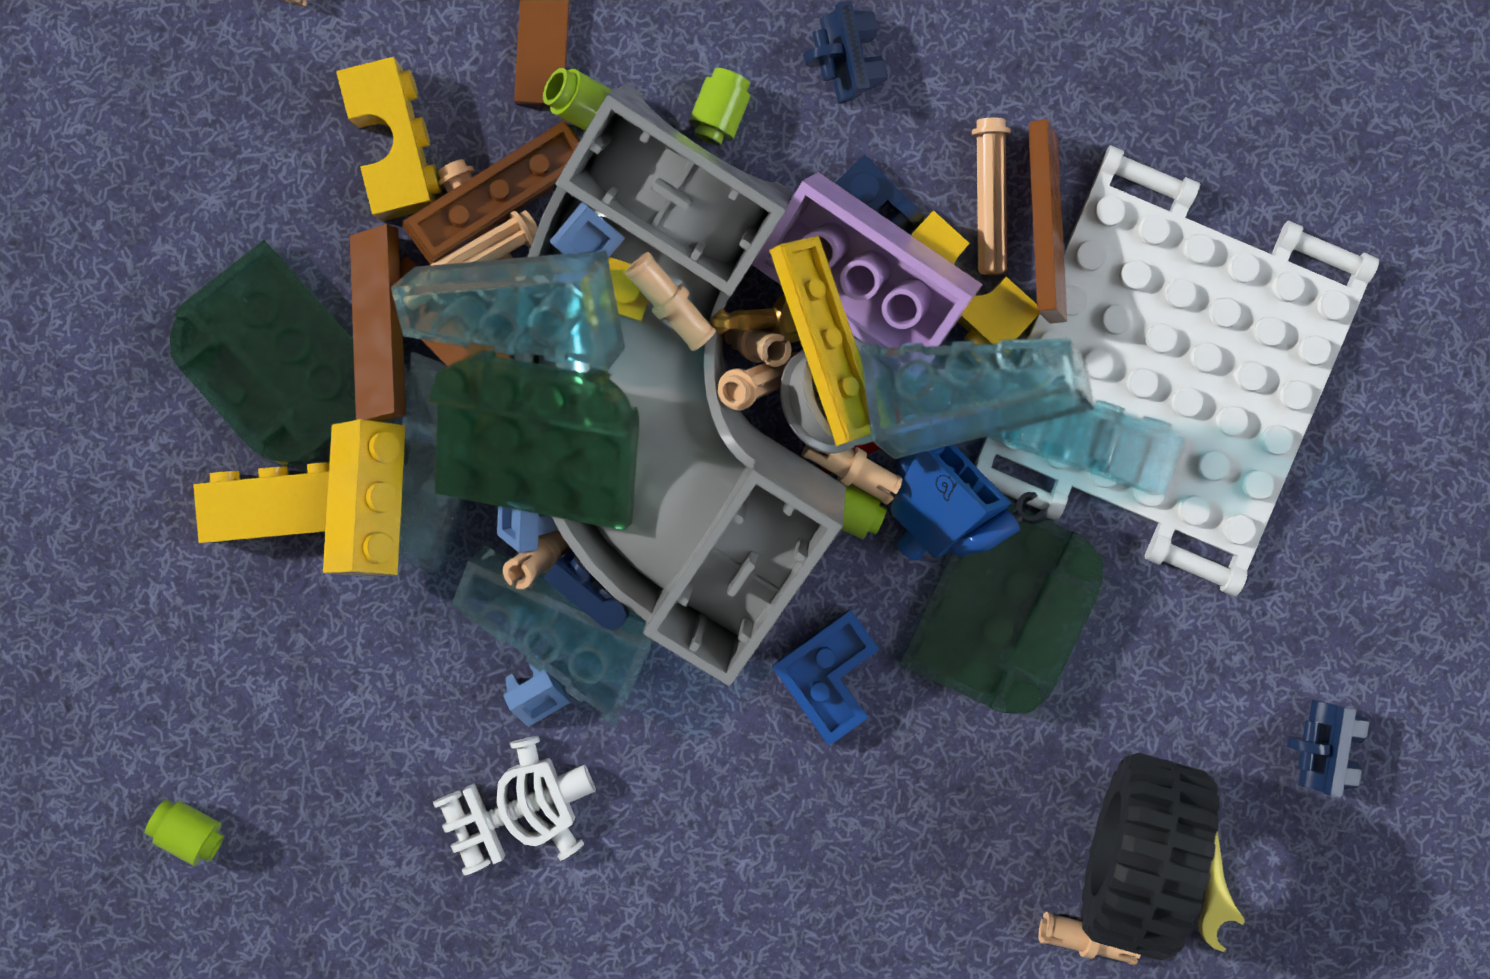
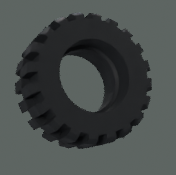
M1139 752L1125 756L1118 764V769L1111 778V784L1106 791L1102 810L1098 817L1096 831L1089 851L1090 856L1086 866L1085 885L1082 892V929L1093 942L1160 961L1175 957L1185 946V939L1191 935L1195 918L1199 915L1203 903L1202 898L1205 888L1208 886L1209 871L1216 849L1215 838L1219 827V818L1217 817L1220 807L1219 796L1217 795L1218 787L1214 779L1206 771Z

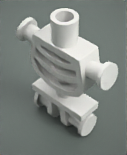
M539 736L519 739L510 742L512 749H517L520 765L508 769L499 780L497 790L498 808L495 807L490 809V811H486L475 783L463 790L471 810L467 814L464 813L458 799L462 796L460 790L434 801L435 808H441L446 823L442 825L444 832L455 830L459 841L451 845L453 853L459 852L465 864V867L462 869L463 875L474 873L491 863L489 857L483 858L478 843L483 841L493 864L503 860L505 853L495 828L504 826V824L508 831L524 845L538 846L552 839L560 851L557 855L560 861L579 850L584 845L582 839L576 841L568 829L575 820V815L569 803L596 792L586 765L558 776L550 758L542 760L538 758L536 743L540 742ZM534 772L535 791L528 794V773ZM517 776V799L509 802L507 797L508 783ZM542 809L554 825L552 826L546 822L536 811ZM525 817L538 832H529L518 823L517 819ZM475 821L480 832L469 836L465 825Z

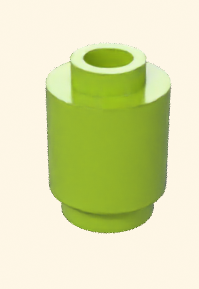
M559 68L550 76L545 85L543 101L550 106L553 114L586 131L607 95L614 90L576 69L566 70Z
M715 68L712 76L705 78L688 121L691 126L696 128L694 135L697 138L716 146H721L723 140H734L751 97L747 92L750 86L749 80L724 68Z
M850 484L846 486L843 526L840 530L862 540L868 532L876 535L888 508L880 505L881 500Z
M165 799L151 816L144 832L153 838V845L192 866L198 865L202 859L210 862L224 840V836L218 833L221 828V822L180 800L173 803Z

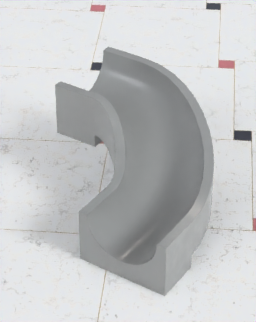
M626 83L607 95L556 181L557 188L543 213L528 254L519 292L514 333V360L526 371V374L515 384L518 418L528 461L542 499L562 537L584 567L614 598L647 621L643 630L644 635L730 687L842 528L846 486L761 433L750 424L741 411L728 408L720 400L718 384L722 375L726 373L723 358V334L715 332L703 346L691 351L688 344L665 318L659 320L653 314L652 308L654 306L650 301H648L642 323L593 308V302L607 260L595 275L591 277L550 242L577 207L584 202L625 237L610 257L632 264L643 254L649 252L655 262L676 285L682 284L690 292L687 298L708 323L711 324V317L719 309H723L726 312L729 297L787 209L793 191L778 181L768 182L747 174L703 149L657 115L644 101L643 94Z

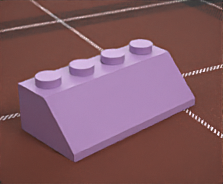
M819 172L801 182L783 216L751 264L781 285L769 250L780 244L819 236L852 334L915 378L919 376L983 285Z

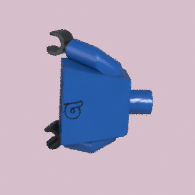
M939 409L935 412L932 419L934 429L931 432L925 431L899 457L897 462L896 475L901 476L903 480L891 504V512L906 528V531L897 541L898 549L903 555L912 560H920L926 551L936 558L948 553L964 557L989 551L1019 532V525L1023 522L1038 524L1048 514V508L1042 509L1034 516L1024 513L1025 504L1038 496L1035 492L1022 494L1018 498L1017 509L1010 513L1006 510L1012 503L952 443L960 440L965 435L967 425L964 420L959 419L952 428L943 429L944 423L953 415L949 409Z

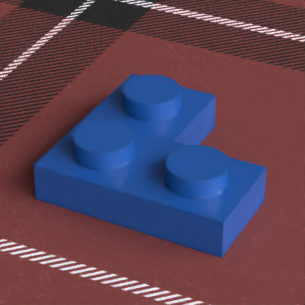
M851 609L772 664L774 671L828 746L868 718L841 680V677L880 650Z

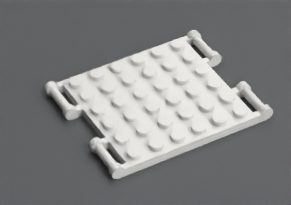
M1110 145L1106 150L1064 250L1067 322L1050 324L1041 314L1036 317L974 465L1002 494L1018 500L1026 492L1037 493L1038 496L1026 504L1040 510L1048 508L1047 518L1058 521L1067 504L1069 492L1073 487L1158 523L1145 553L1146 560L1158 565L1162 562L1171 564L1220 585L1222 592L1236 597L1246 582L1247 570L1367 284L1371 281L1378 268L1379 258L1367 253H1362L1360 256L1302 232L1303 226L1291 221H1287L1284 224L1272 254L1185 218L1198 193L1199 182L1187 177L1181 181L1124 157L1123 150ZM1114 174L1173 198L1174 202L1170 211L1109 186ZM1296 250L1350 273L1351 277L1347 286L1289 262L1292 251ZM995 456H1000L1056 480L1051 493L991 468ZM1174 531L1232 554L1233 557L1229 567L1227 568L1171 544Z

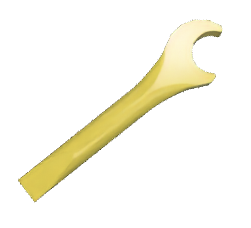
M1217 832L1215 855L1211 862L1208 886L1204 891L1203 908L1198 920V926L1202 938L1214 949L1224 952L1226 948L1218 942L1217 930L1220 925L1227 921H1236L1243 925L1244 918L1236 908L1225 882Z

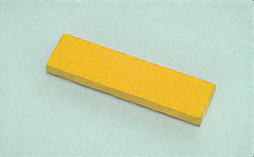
M819 236L780 244L769 250L836 446L885 430Z

